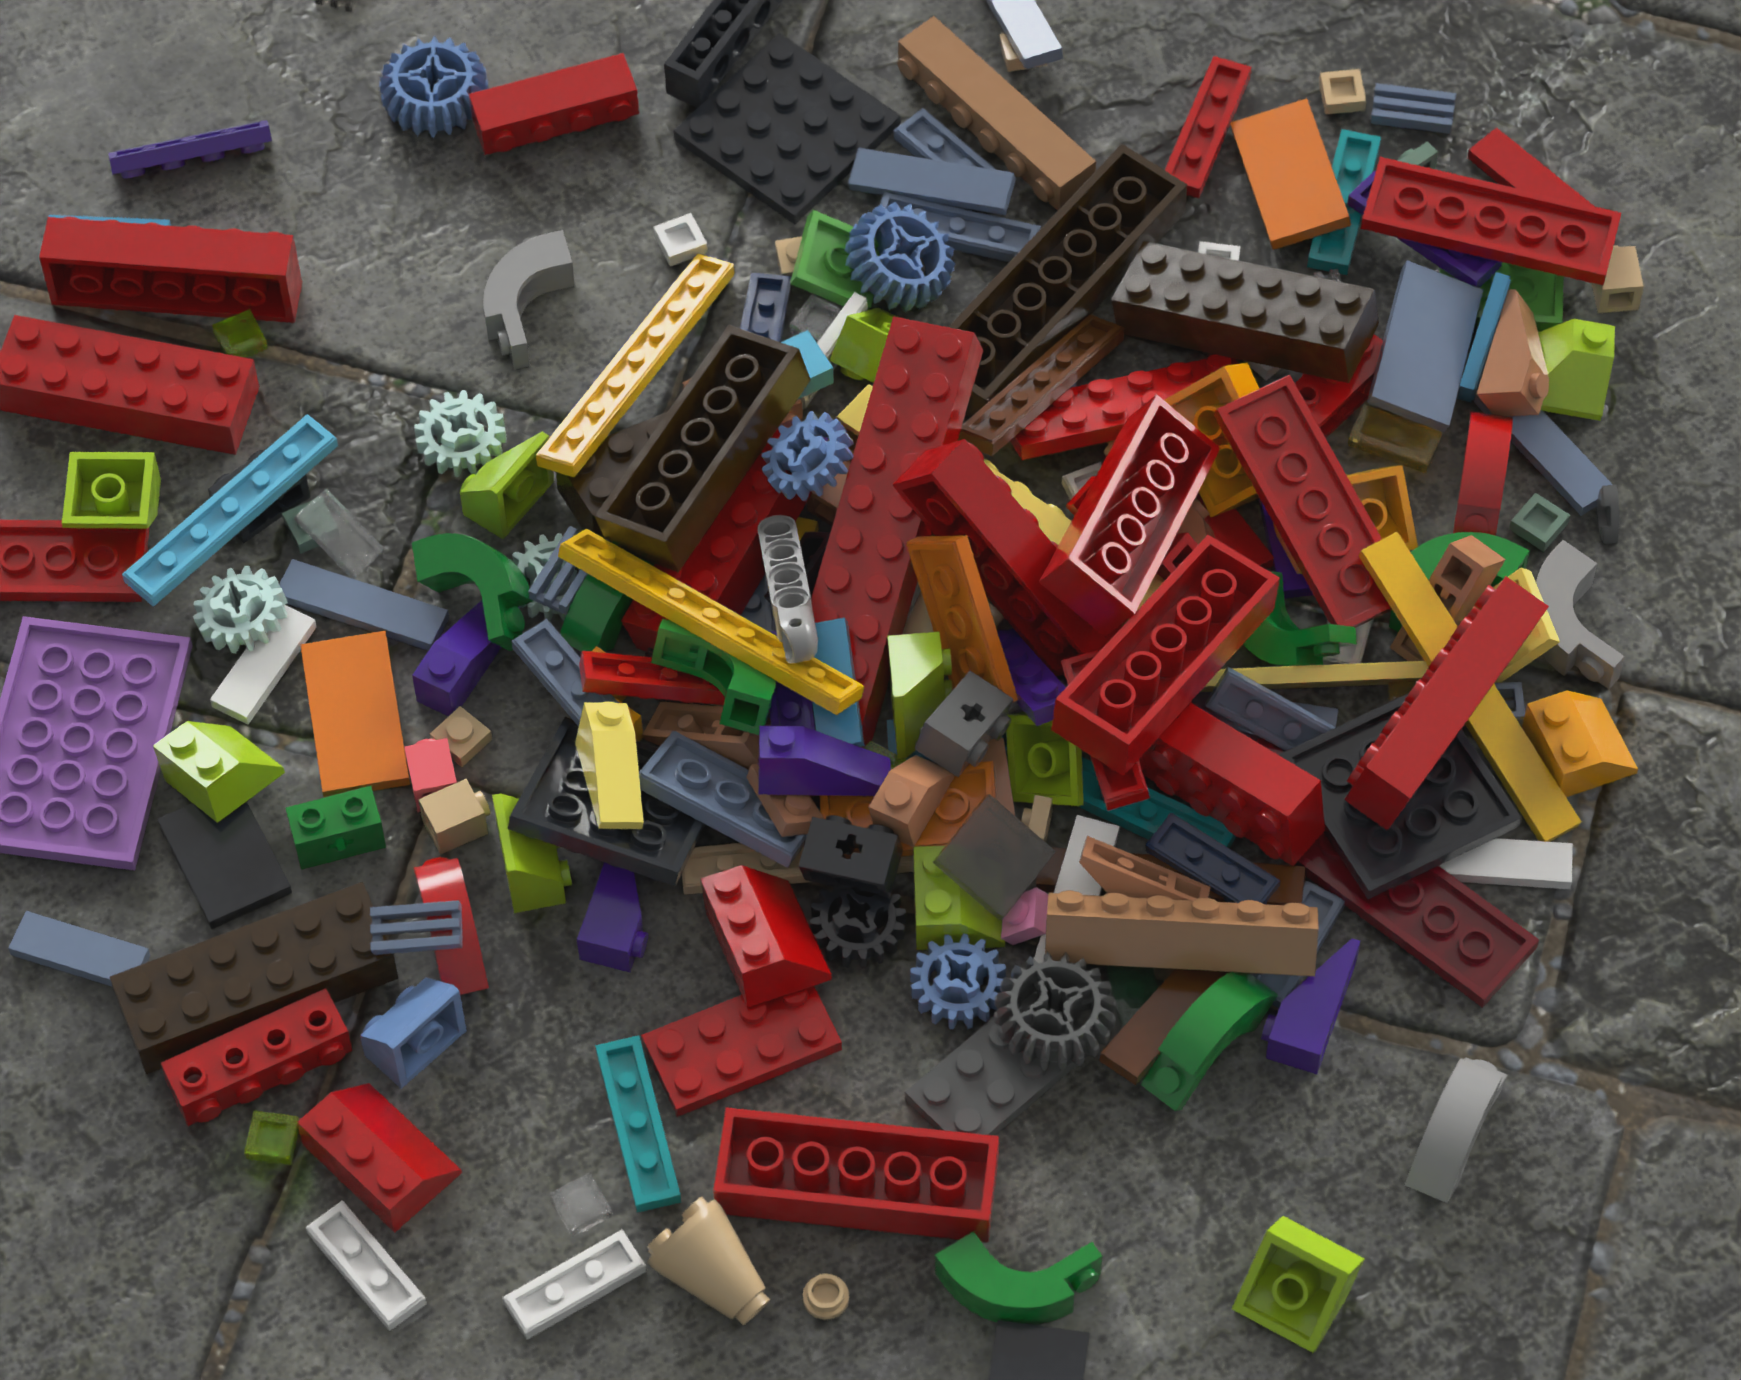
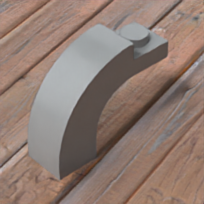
M563 230L536 236L517 245L502 257L487 280L484 290L483 307L488 341L498 338L502 356L510 354L514 370L530 366L527 341L520 320L526 306L542 294L575 286L573 263Z
M1562 540L1545 559L1536 580L1544 603L1549 606L1547 611L1560 643L1545 652L1543 656L1563 676L1575 665L1587 679L1594 682L1598 681L1610 689L1620 677L1625 656L1589 632L1580 623L1573 608L1576 602L1592 586L1597 563Z
M1469 1058L1459 1060L1426 1128L1408 1174L1406 1186L1448 1203L1460 1182L1482 1124L1503 1089L1507 1074L1497 1071L1493 1064L1484 1060H1471Z

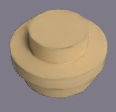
M820 1274L806 1284L803 1290V1303L806 1310L812 1316L823 1320L833 1319L840 1316L846 1310L849 1303V1291L846 1284L839 1277L831 1274Z

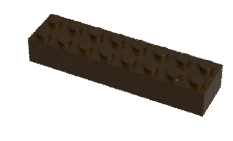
M1121 144L948 326L949 328L974 332L983 349L965 415L971 418L1076 325L1096 310L1121 283L1142 242L1146 241L1157 244L1185 214L1186 183L1124 144Z

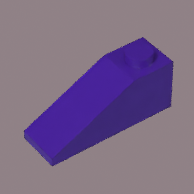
M483 600L476 604L434 642L412 675L416 701L448 717L458 707L463 706L502 648L488 640Z
M759 726L758 795L875 796L891 770L890 758L804 726Z
M604 862L577 937L579 960L630 973L635 958L643 957L648 942V933L643 932L635 876L632 871L614 867Z
M1350 939L1315 971V976H1309L1282 1000L1277 1016L1268 1015L1261 1036V1040L1268 1042L1266 1059L1316 1075L1318 1074L1357 963L1360 947L1359 940Z

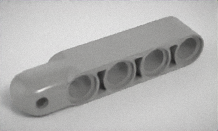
M774 515L767 517L759 523L758 535L776 633L779 641L783 643L787 662L791 664L809 661L815 657L818 651V634L797 526L794 519L789 516Z

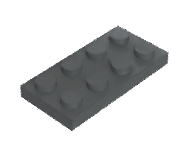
M1037 992L1030 994L1022 1002L1018 1009L1019 1013L1028 1011L1029 1005L1037 1002ZM993 1017L905 1092V1100L936 1130L996 1136L1074 1069L1077 1064L1072 1059L1067 1060V1067L1063 1072L1058 1067V1062H1049L1048 1068L1044 1071L1040 1066L1041 1060L1037 1058L1026 1065L1023 1061L1024 1051L1012 1055L1009 1051L1010 1041H1001L999 1037V1028L1001 1026H996ZM1077 1020L1073 1021V1030L1075 1032L1082 1027Z

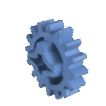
M811 411L807 414L805 421H801L796 415L792 418L793 426L787 428L780 425L778 427L781 433L778 439L769 438L767 441L772 447V451L762 453V458L767 463L762 467V471L777 493L782 492L787 499L791 500L797 494L802 501H805L810 491H815L818 496H822L824 485L828 483L830 486L835 487L837 481L834 477L837 473L847 474L848 472L843 462L854 457V454L849 449L854 444L853 440L847 434L848 431L838 419L833 420L826 412L818 419L815 413ZM823 437L829 438L830 441L826 442ZM786 470H789L792 475L787 474Z
M949 934L945 935L944 945L941 947L935 942L930 941L928 943L929 956L918 953L916 955L917 967L911 968L910 982L913 983L911 985V997L919 999L918 1011L924 1013L932 1010V1023L937 1024L942 1018L948 1019L949 1029L955 1028L957 1020H963L966 1027L970 1029L973 1027V1018L976 1016L987 1022L989 1020V1008L997 1010L995 1007V996L1001 992V982L1006 978L1005 964H998L999 952L992 950L985 953V940L980 939L975 945L969 944L968 934L962 935L960 943H954ZM935 969L937 977L934 978V984L930 986L929 978ZM987 976L988 985L982 994L980 986L983 984V978Z

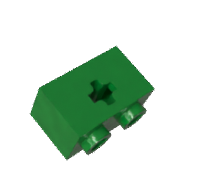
M371 786L285 808L301 870L386 848L382 823Z

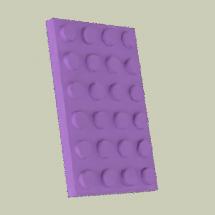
M23 616L0 697V853L135 871L161 771L153 745L171 732L192 650L190 637Z

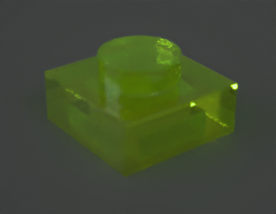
M250 309L212 325L214 336L224 354L248 358L268 349L266 338Z
M253 1111L244 1151L246 1159L291 1165L299 1132L297 1124L299 1117Z

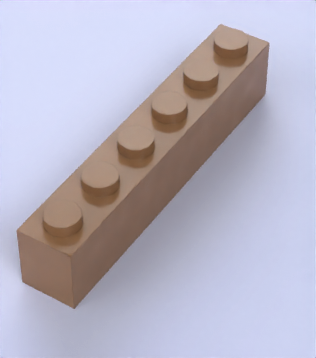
M935 16L898 41L897 64L901 73L907 79H913L918 83L933 103H940L950 112L954 121L961 128H967L971 131L986 151L994 152L1003 160L1010 172L1014 173L1016 177L1024 179L1032 187L1040 200L1048 201L1054 208L1059 210L1096 171V161Z
M1071 890L1060 893H1048L1045 954L1048 951L1053 961H1061V957L1066 952L1070 958L1069 963H1077L1080 959L1084 958L1087 964L1315 976L1318 942V907H1308L1302 903L1265 905L1254 900H1245L1239 903L1217 902L1211 898H1198L1194 901L1173 900L1163 895H1156L1150 898L1127 897L1120 893H1109L1104 896L1082 895L1077 891Z

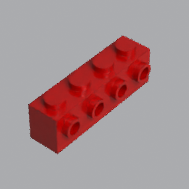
M624 53L469 94L472 121L485 155L495 152H506L514 147L536 141H547L555 136L574 131H584L596 125L611 121H622L630 116L639 114L637 87Z
M1375 334L1349 383L1304 373L1295 382L1325 438L1368 399L1383 342Z
M325 988L161 1062V1067L166 1083L187 1126L196 1122L210 1121L216 1118L222 1110L237 1103L252 1102L259 1098L264 1091L279 1084H291L299 1080L305 1072L316 1067L333 1065L353 1050L349 1032Z

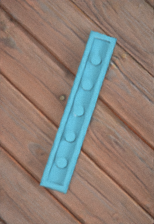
M305 415L122 574L124 582L154 607L338 447L337 438L311 416Z

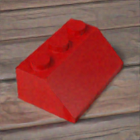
M744 865L700 878L706 914L747 1007L832 980L831 972L788 880Z
M370 1083L331 1092L297 1122L303 1146L394 1233L462 1174L461 1169Z

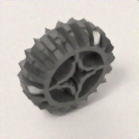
M1047 951L1044 955L1043 963H1038L1030 956L1026 960V969L1015 965L1011 970V978H1004L1002 980L1001 992L995 996L997 1011L994 1012V1021L996 1026H1001L999 1028L1001 1041H1010L1009 1051L1012 1055L1024 1051L1023 1061L1026 1065L1035 1058L1040 1059V1066L1044 1071L1048 1068L1049 1062H1058V1067L1063 1072L1067 1067V1060L1070 1059L1081 1067L1084 1063V1053L1095 1058L1099 1053V1044L1106 1045L1110 1040L1109 1030L1115 1027L1116 1016L1113 1012L1116 1009V1000L1114 997L1109 996L1111 994L1109 981L1100 982L1101 973L1098 968L1086 972L1087 963L1084 958L1080 959L1075 965L1069 963L1070 958L1066 952L1061 957V961H1053L1052 956ZM1037 992V1002L1029 1005L1028 1011L1019 1013L1018 1009L1022 1002L1030 994ZM1090 1009L1091 1016L1089 1020L1074 1032L1073 1021L1081 1017V1012Z

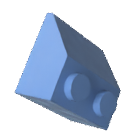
M427 977L418 985L406 988L399 995L392 1008L383 1016L377 1015L373 1017L364 1027L363 1033L360 1035L364 1055L402 1089L466 1032L460 992L452 984Z

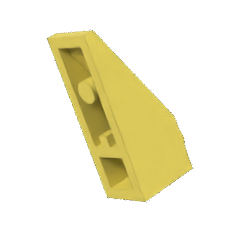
M584 702L575 744L598 828L642 829L644 822L636 737L627 703Z

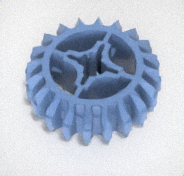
M433 36L431 43H423L418 38L415 47L403 44L401 54L391 53L390 64L383 65V77L380 78L381 81L379 82L382 105L385 107V110H388V115L392 122L399 121L403 131L413 127V131L417 136L424 130H428L433 138L437 131L445 130L450 136L454 126L465 130L467 119L472 120L469 94L489 89L488 80H486V69L483 67V63H480L476 52H469L465 43L455 47L451 38H448L444 43H439L435 36Z
M896 202L890 204L887 208L880 204L872 212L868 211L863 214L858 224H855L851 229L850 239L846 243L844 250L849 254L845 266L855 269L852 272L851 280L863 283L861 293L870 291L875 295L874 304L883 299L886 300L889 310L896 308L898 304L904 312L911 310L913 306L920 310L928 302L938 299L942 294V290H945L949 285L950 274L953 272L956 264L951 260L955 248L945 245L949 234L937 231L939 221L930 223L925 219L926 210L917 215L914 214L911 204L905 206L902 211ZM874 238H876L879 244L877 249L879 251L880 256H877L874 247ZM920 258H923L925 264V276L921 270L923 265L921 263Z

